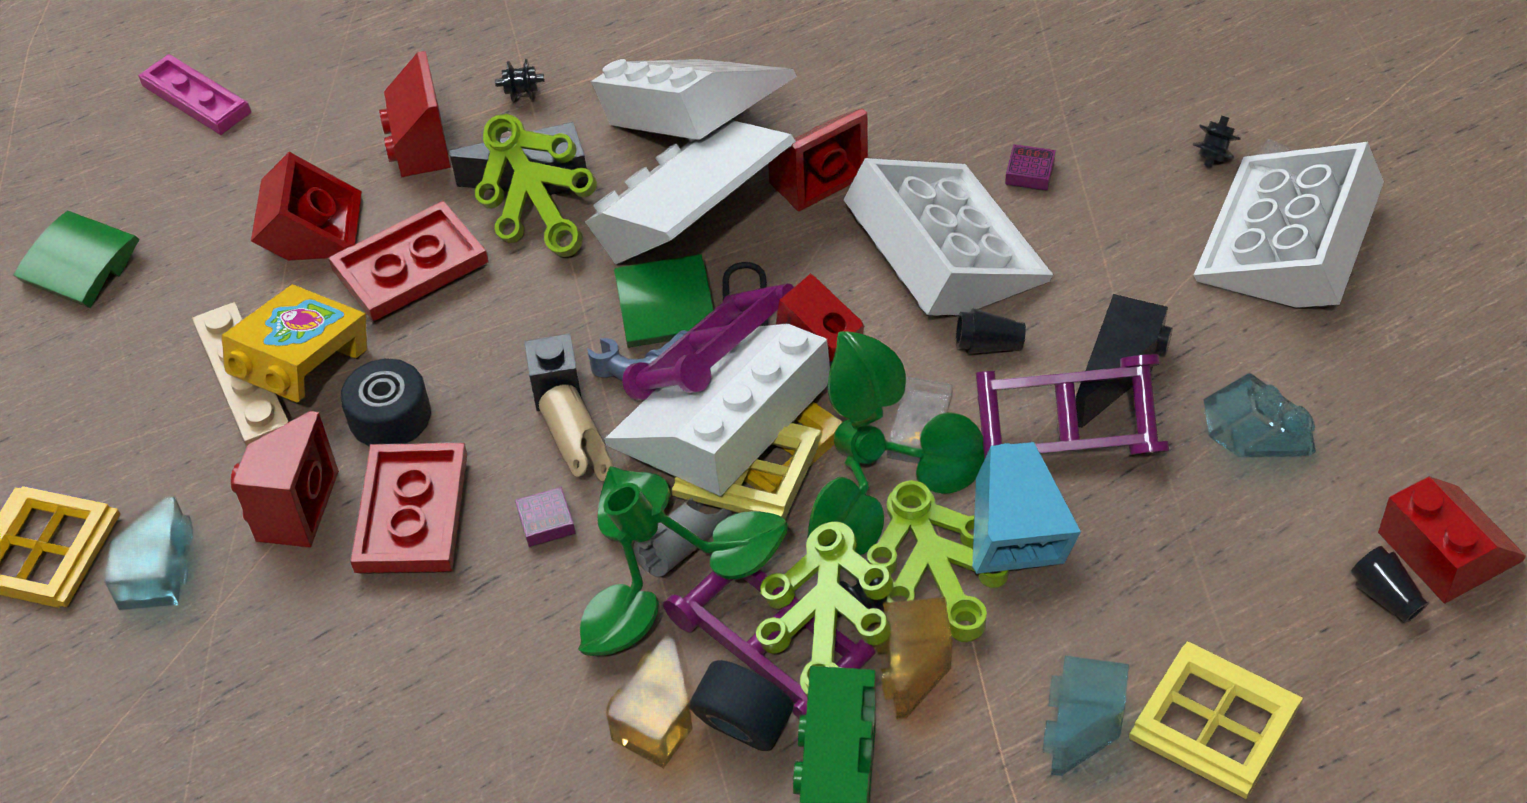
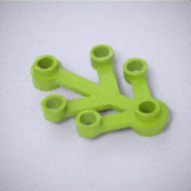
M509 114L492 117L486 123L483 132V141L490 154L483 179L475 188L477 201L489 209L498 207L504 199V191L499 186V182L507 159L514 169L502 216L495 223L496 234L506 243H515L522 238L524 226L520 221V217L528 193L547 226L544 232V241L547 247L561 257L574 255L582 245V233L572 221L563 219L543 183L570 188L577 196L588 197L596 190V178L586 168L570 170L530 162L523 149L549 152L556 161L560 163L569 162L574 158L577 148L568 135L558 133L551 136L526 131L522 122ZM511 131V137L506 142L501 143V135L504 132ZM567 142V150L564 153L557 154V146L560 143ZM584 176L589 178L585 187L576 188L579 178ZM490 188H495L494 196L489 200H484V193ZM508 223H515L514 231L509 235H504V227ZM571 234V243L566 247H561V238L564 235Z
M913 480L901 482L893 489L887 499V513L891 521L879 542L871 546L867 552L868 563L882 564L892 575L897 568L896 550L910 529L917 542L896 582H894L891 593L887 596V612L893 616L902 617L913 611L915 606L914 591L926 569L929 568L946 604L945 627L947 632L960 642H971L979 638L985 631L986 607L979 599L964 594L950 562L975 571L972 566L974 535L968 533L969 530L974 529V515L967 516L937 505L933 494L921 482ZM907 506H915L916 508H907ZM932 524L960 533L962 544L937 536ZM878 557H886L889 559V561L886 563H878L875 561V559ZM1009 570L996 574L989 572L979 573L978 577L983 585L990 588H998L1007 582ZM904 596L907 600L899 603L893 601L892 598ZM961 621H969L972 623V625H960L958 623Z
M828 522L813 530L806 542L807 554L785 574L774 573L767 576L760 586L761 594L767 604L772 608L779 609L789 605L794 599L795 591L818 572L817 585L783 617L780 619L776 617L767 618L759 624L756 630V637L763 649L768 653H779L789 646L791 637L815 616L812 660L804 667L800 677V685L807 698L810 666L838 667L834 663L837 611L857 628L863 641L867 644H881L891 634V625L883 611L875 608H866L839 585L841 569H844L856 578L866 596L874 600L888 596L894 585L893 579L884 565L870 564L855 552L857 545L855 535L850 527L841 522ZM834 542L832 545L825 547L829 543ZM883 578L882 582L878 585L869 586L873 579ZM777 587H784L779 594L771 595ZM875 622L881 623L876 630L866 631L870 624ZM780 631L778 637L773 640H767V637L772 632Z

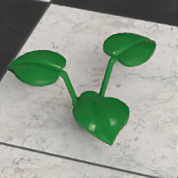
M848 331L838 333L836 352L828 376V395L831 405L838 414L849 419L842 422L836 429L834 445L840 454L848 457L845 465L852 469L858 486L848 478L837 477L822 488L811 511L808 537L813 530L822 524L841 522L850 527L854 533L857 542L855 552L862 555L871 546L875 545L881 536L884 526V511L881 503L876 498L866 495L869 483L859 465L860 463L869 464L875 462L882 456L885 450L920 458L916 469L917 481L926 485L930 491L948 494L960 491L976 480L984 462L983 435L977 425L968 417L953 412L938 414L924 426L920 436L922 449L885 440L882 431L870 425V423L883 417L882 407L894 405L901 400L906 387V372L900 358L891 348L873 337ZM834 542L829 543L825 547L832 545Z
M610 466L599 499L598 527L606 538L619 541L622 545L631 573L632 584L631 587L625 584L612 585L600 591L591 599L581 619V642L578 650L588 656L613 654L632 646L652 627L658 613L659 601L654 593L641 591L643 580L631 543L633 540L641 543L651 539L658 530V523H662L703 552L712 553L710 567L716 575L725 579L744 578L762 568L770 560L784 539L788 523L784 518L773 513L760 511L741 512L719 522L713 531L714 542H706L665 514L664 509L669 501L670 487L663 477L654 473L632 472Z

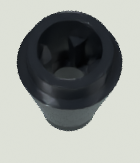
M974 308L970 312H960L956 326V348L966 349L967 354L1009 351L1013 349L1022 350L1026 335L1025 323L1016 322L1015 320Z
M1383 546L1370 551L1351 570V574L1358 580L1355 586L1396 617L1398 616L1404 623L1411 621L1428 605V602L1422 597L1421 592L1396 553H1388Z

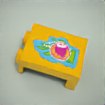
M291 284L222 334L225 372L297 403L305 397L304 377L333 353L338 351L353 358H358L367 350L366 313Z

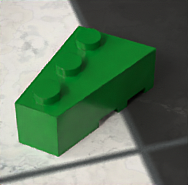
M810 666L806 715L800 714L798 728V747H804L803 762L795 761L793 775V794L800 795V803H870L876 733L875 670Z

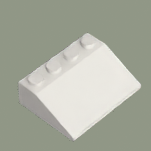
M620 59L606 65L603 68L604 73L592 80L591 83L610 125L700 140L797 76L794 69L703 59L626 61L625 59Z
M729 120L700 140L688 138L690 142L682 148H679L676 143L655 158L660 165L650 172L647 167H644L625 181L629 187L626 191L618 196L614 190L595 203L593 206L597 213L586 220L585 223L616 265L675 238L795 143V139L788 133Z
M1368 142L1243 157L1195 270L1194 277L1196 281L1295 308L1340 305L1384 183Z
M865 158L844 198L845 203L855 215L857 222L864 227L875 242L876 248L883 253L896 271L898 278L904 282L918 301L919 307L927 315H959L960 312H970L972 308L979 309L1050 282L1053 277L1052 272L966 164Z
M790 324L758 326L710 368V382L703 391L688 393L683 391L678 385L657 388L605 438L606 446L718 496H722L774 442L779 432L785 426L788 427L826 388L830 371L827 339Z

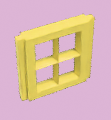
M791 423L779 432L778 437L771 445L796 450L788 467L756 459L722 496H718L676 477L672 488V496L687 500L693 498L695 502L739 513L748 511L768 512L786 519L819 446L821 430ZM752 469L783 477L776 494L741 486L748 470Z
M1187 641L1136 720L1134 727L1129 733V739L1247 799L1294 719L1303 698ZM1189 674L1226 691L1214 711L1178 693ZM1235 696L1272 714L1261 734L1224 716ZM1172 702L1208 720L1196 741L1160 723ZM1217 726L1255 744L1244 764L1206 746Z

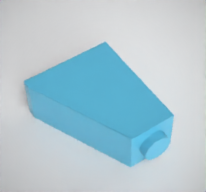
M1004 443L991 446L976 477L972 563L976 574L1064 564L1081 531L1035 443Z

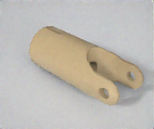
M571 385L553 387L541 397L539 409L565 462H567L572 474L576 477L584 475L589 464L597 478L605 481L610 466L613 467V464L577 389Z

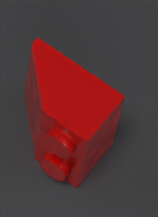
M420 51L415 54L386 88L384 96L387 108L379 110L384 134L391 133L392 135L384 137L389 162H398L401 178L451 168L426 51Z
M863 108L837 116L794 138L795 143L768 163L769 183L798 212L852 184L864 159L868 158L867 112Z
M288 152L261 179L251 242L288 261L327 259L355 245L362 191L297 155Z
M309 411L249 443L241 462L237 463L232 470L231 489L238 497L243 509V518L248 522L256 542L312 547L339 472L319 412Z
M1430 476L1388 498L1378 531L1383 539L1444 604L1523 562L1526 557L1514 542L1459 486Z

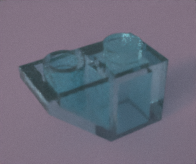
M1252 373L1244 375L1203 399L1209 437L1238 457L1310 456L1316 452L1312 433L1315 430V424L1310 413L1303 406H1296L1282 396L1275 386L1267 385Z
M165 497L111 541L105 584L119 610L178 605L180 587L188 581V564L184 554L185 546L191 544L193 540V526L190 516L183 515L176 497Z
M1065 656L1063 676L1052 675L1048 706L1059 708L1057 721L1046 720L1043 753L1053 754L1051 775L1063 776L1120 738L1125 711L1129 664Z

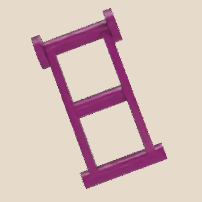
M787 283L727 295L723 303L650 364L639 362L629 365L625 369L622 379L625 392L634 400H645L657 388L678 385L683 391L688 393L703 391L710 382V368L778 310L779 300L793 289L794 286Z
M1148 354L1121 358V368L996 380L995 371L976 372L984 460L991 446L1002 444L997 391L1055 385L1060 441L1035 444L1040 454L1129 446L1130 455L1169 451L1168 441H1158L1150 367L1160 365L1159 355ZM1132 378L1138 434L1080 439L1074 383Z
M759 569L743 579L760 591L761 583L768 575ZM712 571L684 598L672 594L663 602L665 612L680 629L692 632L699 626L757 674L785 692L795 703L793 714L798 719L800 714L806 715L808 698L801 685L763 656L766 651L758 641L756 633L746 642L703 608L733 579L722 578ZM777 587L771 595L779 594L784 588ZM794 596L792 602L786 607L781 608L773 617L780 619L800 600ZM815 616L804 625L813 634ZM836 629L835 651L843 656L836 665L840 668L860 669L875 654V649L872 645L865 643L863 639H860L855 644ZM780 631L772 632L767 637V640H773L778 637Z

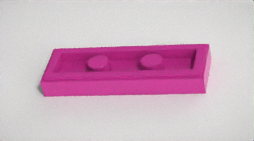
M170 54L138 75L143 87L220 135L251 113L247 101Z

